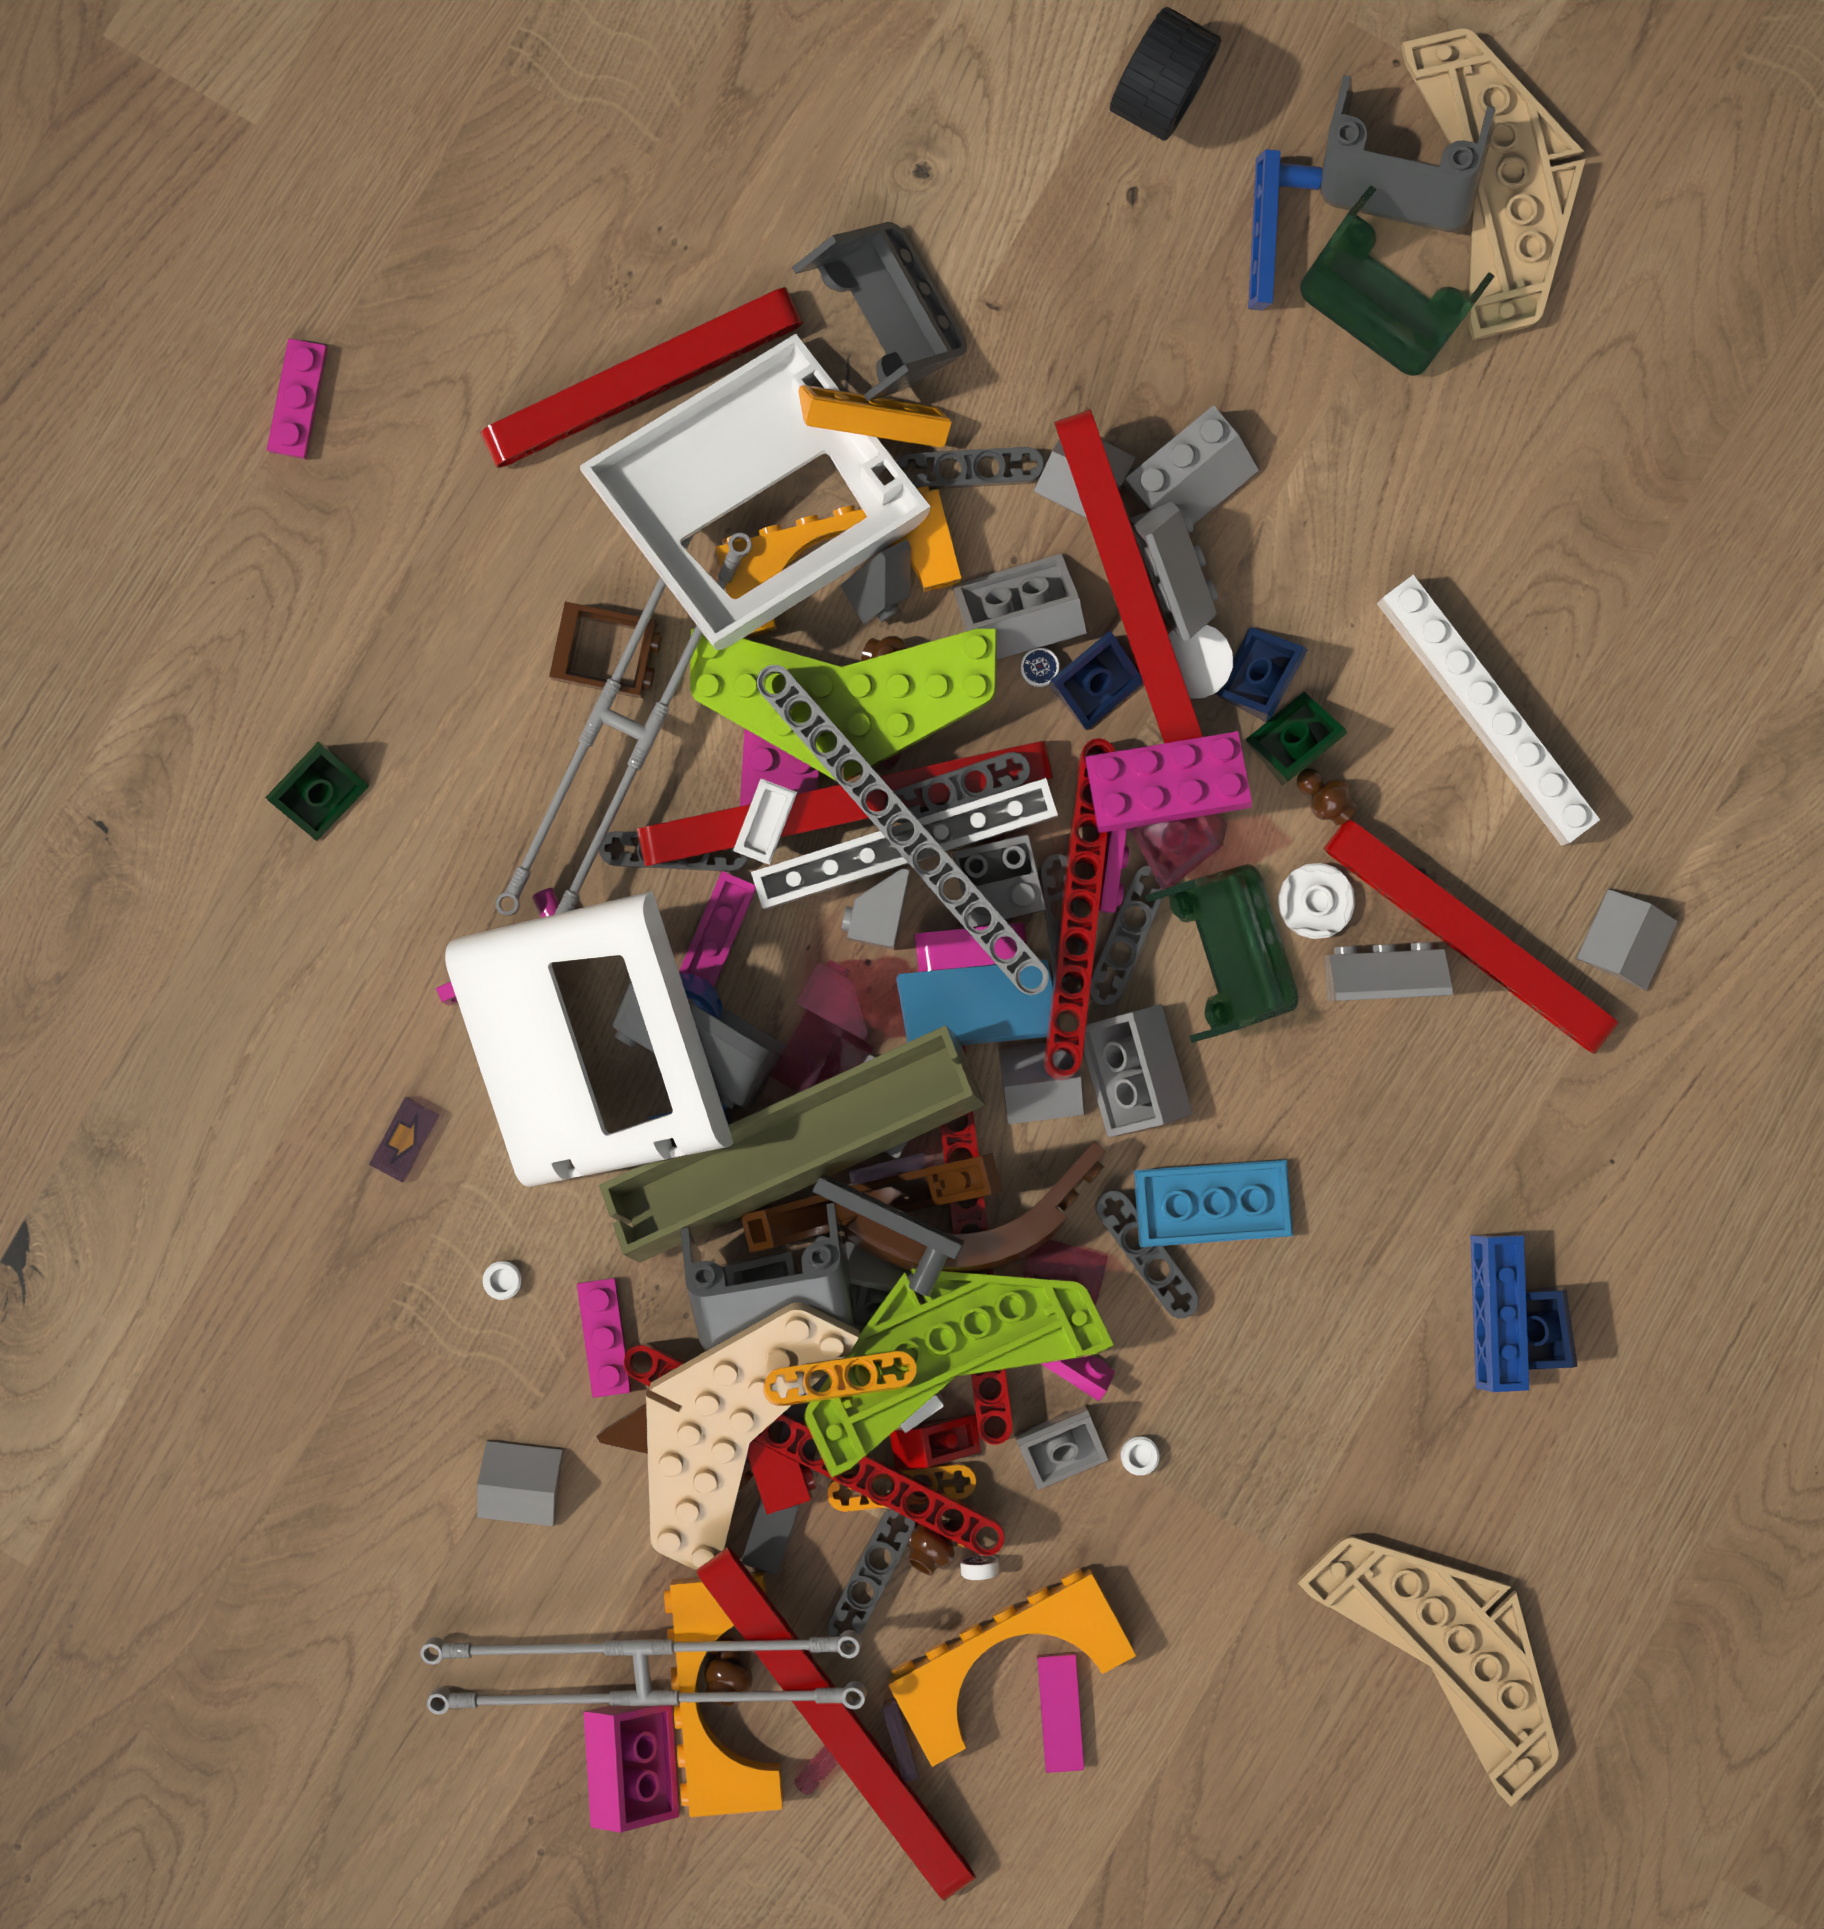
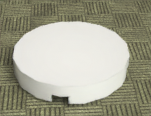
M1206 624L1191 639L1182 641L1174 630L1168 634L1190 699L1205 698L1217 693L1228 682L1234 668L1233 650L1227 638L1217 628Z
M1323 863L1305 864L1292 871L1282 883L1278 895L1279 913L1286 926L1297 935L1309 939L1328 938L1341 931L1350 921L1355 907L1354 889L1346 876L1336 867Z

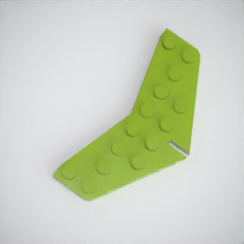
M973 629L844 667L744 638L727 648L715 650L703 634L690 660V691L693 698L699 703L836 780L760 693L757 687V678L763 668L769 665L784 667L869 765L874 767L989 704L993 700L997 689V629ZM779 673L770 675L766 680V690L771 694L782 692L786 686V678ZM803 702L796 704L791 710L792 720L799 724L808 721L812 714L810 705ZM832 732L820 734L816 741L818 750L823 753L833 751L837 746L836 735ZM849 761L844 765L845 781L863 773V767L857 761Z
M911 1269L910 1272H911L912 1277H913V1275H914L916 1269ZM941 1271L931 1295L928 1297L921 1294L925 1303L920 1305L914 1290L908 1287L910 1282L904 1272L859 1334V1338L850 1353L843 1359L894 1351L905 1352L914 1359L917 1366L913 1381L906 1387L897 1390L810 1402L805 1410V1422L831 1478L855 1466L957 1376L1094 1356L1111 1348L1114 1344L1087 1289L1078 1282ZM894 1360L893 1366L884 1370H880V1362H874L878 1371L877 1384H884L881 1380L883 1375L895 1374L897 1380H902L903 1374L908 1372V1367L901 1366L899 1360ZM855 1365L850 1368L848 1378L853 1385L862 1387L869 1383L870 1373L866 1367ZM830 1376L818 1392H825L830 1389Z

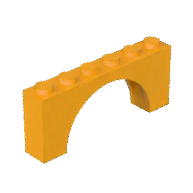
M929 486L916 488L931 506L927 517L910 533L889 545V547H892L905 540L909 542L911 546L910 565L917 574L924 593L961 583V575L939 490L930 491ZM851 505L834 510L833 517L819 520L818 515H811L796 520L797 526L782 529L781 525H772L760 529L759 536L750 538L752 543L751 552L742 558L731 583H727L725 587L727 594L732 599L740 598L789 567L798 556L813 545L837 537L864 520L867 516L862 509L856 510L855 506ZM731 536L722 539L723 545L715 547L720 568L729 552L728 543ZM737 539L733 544V548L738 552H742L747 548L748 544L744 539ZM775 618L745 636L744 639L777 631Z
M1081 1568L1070 1571L1060 1578L1062 1584L1048 1590L1047 1586L1041 1587L1027 1596L1029 1602L1015 1609L1013 1604L1006 1606L993 1614L994 1621L983 1627L979 1623L973 1624L959 1633L961 1639L948 1646L945 1641L940 1642L925 1652L926 1658L913 1664L912 1660H907L891 1670L893 1676L888 1678V1686L932 1767L966 1749V1741L961 1732L957 1717L959 1691L970 1667L980 1655L993 1645L1005 1639L1024 1634H1045L1058 1637L1070 1642L1086 1653L1102 1674L1136 1656L1129 1639L1091 1569L1084 1572Z
M764 1571L750 1572L766 1593ZM699 1577L672 1579L670 1590H664L666 1614H673L674 1628L667 1629V1639H673L674 1642L716 1641L719 1636L734 1626ZM707 1651L676 1652L677 1667H671L672 1690H679L680 1693L698 1692V1673ZM680 1702V1705L674 1706L675 1729H682L683 1744H677L679 1768H686L687 1782L680 1783L682 1806H689L690 1817L781 1810L783 1808L784 1799L780 1763L751 1760L725 1746L706 1723L699 1702Z

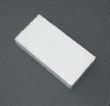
M760 778L733 851L770 865L797 792Z

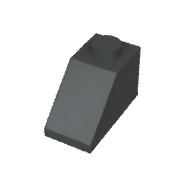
M907 540L881 551L840 585L863 624L879 618L881 623L887 621L901 611L898 605L910 596L911 546Z

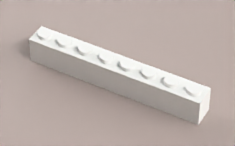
M1414 575L1377 602L1380 609L1561 846L1571 843L1600 821L1599 817Z
M1045 778L917 820L944 851L949 852L1056 818L1058 814L1047 779ZM911 821L893 827V835L899 841H907L914 834V825ZM878 831L753 871L751 874L762 909H770L899 868L909 863L884 834ZM925 849L919 854L918 861L939 854L934 849Z

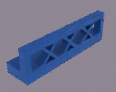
M1470 1235L1476 1388L1489 1392L1529 1390L1524 1236Z

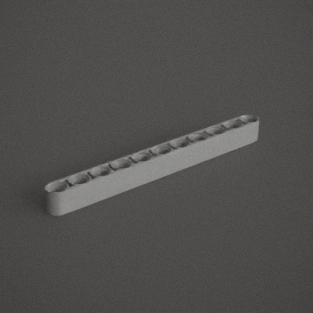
M769 665L763 668L757 678V687L762 696L1021 992L1028 995L1038 994L1043 991L1049 980L1045 965L784 667L779 665ZM772 674H782L786 678L784 690L778 694L769 693L765 685L767 678ZM798 703H807L812 710L810 719L805 723H795L791 718L792 708ZM823 732H832L837 737V746L829 753L820 752L816 745L817 738ZM849 761H857L863 767V774L856 782H847L842 777V768ZM875 790L886 792L889 799L888 806L880 812L870 810L867 805L868 796ZM906 819L914 825V834L907 841H899L893 835V826L899 820ZM931 848L940 855V862L934 870L926 871L919 866L918 857L923 850ZM951 878L961 879L966 887L965 894L958 900H950L944 894V884ZM977 907L986 908L991 914V923L983 930L973 928L969 922L970 913ZM1001 937H1011L1017 944V952L1010 959H1002L995 953V943ZM1027 966L1039 968L1043 974L1040 986L1033 989L1026 988L1020 981L1021 971Z

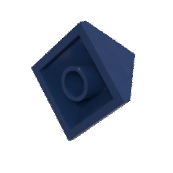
M1250 627L1233 658L1234 668L1228 682L1214 694L1260 720L1267 722L1273 716L1308 649Z
M1108 631L1053 677L1048 686L1082 727L1088 730L1143 684V680L1114 634Z
M1559 1286L1526 1290L1529 1370L1577 1367L1567 1290Z

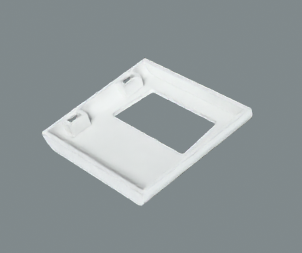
M794 334L580 465L583 475L715 650H721L733 645L910 533L924 521L930 512L931 506L877 437L810 427L805 424L798 393L799 386H811L818 379L824 388L840 390L797 334ZM828 454L867 517L738 599H732L686 551L681 542L820 455ZM887 468L895 479L884 486L877 476Z
M653 891L455 938L449 942L445 953L447 971L514 1172L524 1186L532 1187L673 1157L726 1148L734 1144ZM621 955L624 958L673 1108L672 1113L614 1133L606 1131L552 968V962ZM670 1138L674 1139L675 1147H672ZM569 1159H571L572 1164H573V1166H574V1167H572V1168H571Z

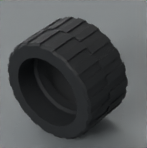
M1169 7L1162 8L1132 55L1113 94L1109 107L1110 111L1162 141L1168 140L1203 83L1220 48L1221 37Z

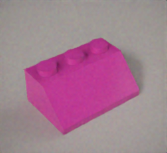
M609 1705L583 1711L591 1828L622 1833L678 1818L679 1804L672 1705Z

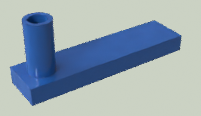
M1265 149L1256 158L1248 309L1263 311L1273 303L1279 186L1318 190L1322 181L1321 167L1280 163L1281 151Z

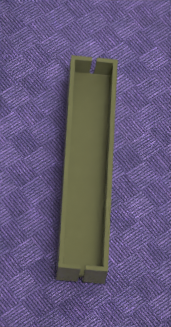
M946 1025L728 1125L734 1142L729 1147L646 1163L600 1184L599 1187L609 1216L618 1220L612 1224L623 1255L641 1263L682 1244L681 1229L689 1228L693 1238L698 1237L816 1183L823 1174L827 1176L834 1175L985 1106L974 1074L968 1070L970 1064L959 1037Z

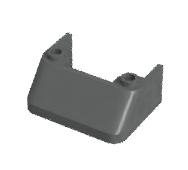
M1344 75L1328 133L1320 188L1325 202L1336 208L1444 232H1457L1463 229L1471 217L1493 134L1495 108L1487 106L1478 143L1464 140L1451 143L1443 152L1440 166L1416 162L1365 150L1367 129L1359 118L1348 115L1353 98L1351 76Z
M886 222L832 235L792 267L795 274L818 269L824 284L828 288L837 292L851 291L883 347L886 355L880 358L876 364L877 377L880 383L864 394L867 401L904 390L954 362L967 350L966 340L908 236L895 223Z
M630 981L612 1023V1027L618 1030L614 1037L632 1048H635L636 1044L639 1043L654 1052L632 982ZM688 1001L720 1102L731 1109L735 1103L751 1109L782 1056L761 1046Z
M834 1203L826 1204L830 1240L815 1242L805 1249L801 1260L802 1274L726 1286V1277L722 1268L715 1262L701 1261V1252L689 1228L681 1229L686 1286L699 1341L705 1351L795 1302L807 1304L853 1327L855 1316L845 1232Z

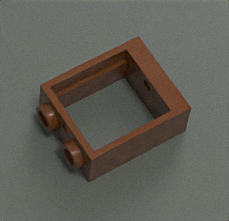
M565 601L549 677L553 681L603 690L607 680L570 672L581 619L635 629L640 617ZM650 619L645 629L634 684L619 683L621 687L618 694L643 699L644 690L651 691L655 669L649 668L652 653H659L663 631L657 630L658 624L656 620Z

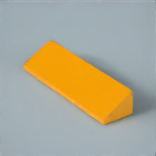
M808 385L799 386L798 390L803 420L810 427L944 447L952 423L938 407L886 398L867 401L862 394Z

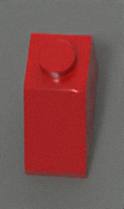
M975 1414L921 1422L907 1433L902 1428H898L890 1434L895 1469L929 1468L981 1452Z
M754 1439L750 1442L747 1456L767 1515L812 1499L811 1490L816 1489L817 1486L811 1468H803V1464Z

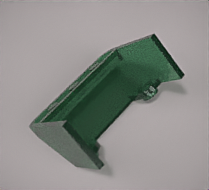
M1370 185L1347 213L1302 279L1300 292L1307 303L1398 370L1411 376L1420 375L1427 369L1495 276L1488 272L1470 297L1459 289L1449 286L1438 289L1430 300L1369 256L1376 245L1377 237L1373 227L1359 217V215L1377 190Z
M1245 864L1145 895L1147 902L1169 897L1173 914L1185 923L1195 921L1218 994L1208 998L1204 1011L1206 1021L1211 1029L1190 1035L1192 1043L1242 1029L1296 1009L1299 1001L1298 990L1263 879L1253 865Z

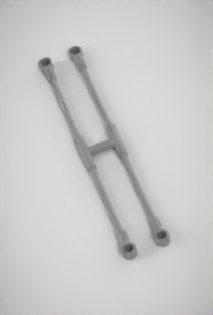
M736 533L729 539V552L717 575L719 578L717 584L723 590L727 583H731L742 558L751 552V540L744 533ZM694 534L681 542L685 549L688 548ZM737 539H744L748 544L747 548L742 552H738L733 548V544ZM661 577L648 600L611 679H607L603 687L602 693L578 739L580 744L521 867L518 866L505 893L500 894L496 899V909L502 915L512 916L518 912L520 908V895L531 875L529 870L588 747L593 746L604 723L638 739L627 762L629 767L570 889L565 891L555 914L571 911L575 908L580 897L578 893L637 770H641L647 758L646 756H648L670 710L668 707L703 635L697 625L660 702H656L645 726L610 709L620 690L621 684L619 683L666 587ZM511 897L515 905L511 911L506 912L502 909L501 902L504 898Z
M854 1630L844 1631L841 1636L811 1637L810 1640L674 1642L673 1639L606 1640L604 1643L527 1645L445 1643L440 1638L432 1637L425 1642L420 1651L422 1660L430 1665L438 1664L442 1659L471 1658L472 1655L604 1653L606 1656H633L636 1690L611 1691L610 1694L478 1695V1693H451L447 1688L438 1687L432 1691L427 1699L428 1709L437 1715L444 1714L448 1709L477 1708L478 1705L610 1703L611 1706L679 1705L680 1702L815 1701L817 1704L843 1703L850 1709H859L867 1697V1689L859 1681L849 1682L846 1687L816 1688L815 1691L680 1693L679 1690H652L648 1655H673L674 1652L810 1650L812 1653L838 1652L844 1658H853L859 1653L862 1646V1638ZM850 1640L856 1647L848 1648L843 1641ZM428 1647L435 1648L439 1655L432 1654ZM849 1692H857L861 1698L854 1699L849 1695ZM435 1697L443 1699L445 1704L437 1703Z

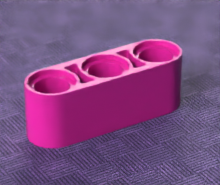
M1025 923L1009 924L1027 945ZM985 926V927H976L975 929H977V930H983V929L987 928L988 926ZM966 929L914 934L918 972L997 965ZM1001 937L995 943V953L1002 959H1010L1017 952V944L1011 937Z

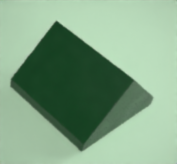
M1303 692L1245 740L1279 783L1284 785L1344 737L1347 731L1306 692Z
M318 741L265 798L314 840L318 841L369 785L327 745Z

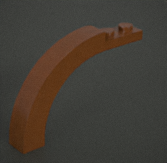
M1093 1142L1050 1191L1033 1208L1017 1219L983 1232L951 1234L965 1242L956 1259L947 1258L942 1271L978 1274L998 1269L1018 1261L1045 1244L1064 1226L1067 1219L1058 1209L1061 1208L1065 1212L1078 1198L1079 1193L1075 1190L1084 1180L1090 1184L1104 1168L1100 1162L1106 1151ZM860 1214L847 1227L846 1237L857 1246L878 1259L903 1269H917L927 1247Z
M993 1153L927 1166L850 1185V1187L905 1213L1002 1192ZM819 1194L750 1212L742 1216L741 1220L749 1251L755 1252L830 1232L826 1204H835L844 1228L848 1227L859 1214Z

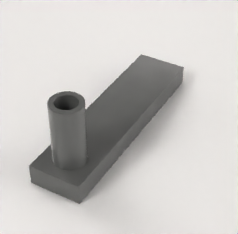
M825 1174L819 1177L813 1189L814 1193L927 1246L908 1286L922 1295L928 1297L931 1295L947 1258L956 1259L965 1242Z

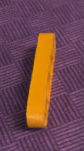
M894 1351L778 1368L766 1377L763 1384V1393L771 1404L788 1406L897 1390L906 1387L913 1381L917 1366L909 1354ZM894 1360H899L901 1366L908 1367V1372L903 1374L902 1380H897L895 1374H887L881 1377L884 1384H877L878 1371L874 1362L881 1363L880 1370L891 1368ZM855 1365L866 1367L870 1373L869 1383L862 1387L853 1385L848 1378V1372L851 1367ZM815 1371L826 1372L831 1378L830 1389L825 1392L813 1390L809 1383L810 1375ZM803 1373L802 1387L806 1395L799 1396L800 1387L787 1390L786 1397L784 1398L780 1397L778 1391H771L770 1386L775 1385L777 1377H783L784 1383H795L798 1381L796 1374Z
M964 1463L939 1464L929 1468L898 1469L912 1477L919 1474L928 1476L932 1482V1487L937 1490L938 1481L935 1472H943L942 1480L954 1478L955 1471H962L963 1477L970 1478V1482L964 1484V1490L956 1491V1487L953 1484L943 1485L945 1494L957 1500L967 1498L976 1487L975 1473L970 1466ZM855 1473V1474H845V1476H854V1475H856L857 1473ZM878 1474L872 1481L874 1483L881 1478L887 1479L895 1487L894 1480L888 1474ZM832 1480L828 1486V1501L838 1511L848 1512L886 1507L868 1497V1502H860L861 1494L851 1495L849 1503H842L841 1497H834L833 1492L839 1490L840 1483ZM912 1492L907 1497L908 1505L929 1503L927 1495L920 1496Z

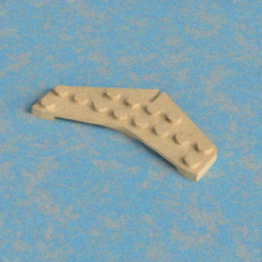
M1461 28L1402 42L1401 50L1405 66L1450 144L1460 140L1478 143L1487 106L1495 108V126L1472 209L1468 325L1472 341L1531 327L1540 320L1544 313L1586 159L1551 167L1550 162L1579 156L1584 151L1473 31Z
M800 1302L791 1303L651 1382L650 1390L647 1389L650 1541L652 1547L657 1552L697 1570L724 1550L749 1444L791 1406H776L765 1398L763 1384L766 1377L778 1368L843 1359L850 1353L858 1340V1329L807 1304ZM824 1371L813 1372L809 1377L810 1386L812 1387L827 1373ZM803 1373L796 1374L798 1381L795 1383H784L783 1377H777L775 1385L770 1386L771 1391H778L780 1397L784 1398L786 1397L787 1390L800 1387L799 1396H802L805 1393L802 1387Z
M1345 1536L1339 1539L1296 1580L1311 1598L1332 1608L1431 1667L1492 1785L1511 1807L1556 1764L1559 1750L1517 1592H1511L1489 1615L1485 1613L1511 1588L1510 1585L1355 1536Z

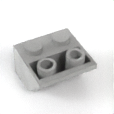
M1028 835L953 852L957 866L1004 920L1046 910ZM959 879L961 893L963 897L966 891V887L964 882L961 879ZM977 907L969 915V922L973 928L991 923V914L986 908Z

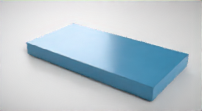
M1040 960L1048 971V984L1043 991L1034 995L1021 992L998 965L898 974L896 981L907 1043L945 1025L959 1037L962 1045L1047 1037L1052 996V981L1048 960ZM1035 966L1025 967L1020 974L1021 983L1030 989L1040 986L1043 980L1041 970ZM1057 1018V1024L1060 1028L1059 1018Z
M1287 1160L1134 1170L1140 1247L1293 1236Z

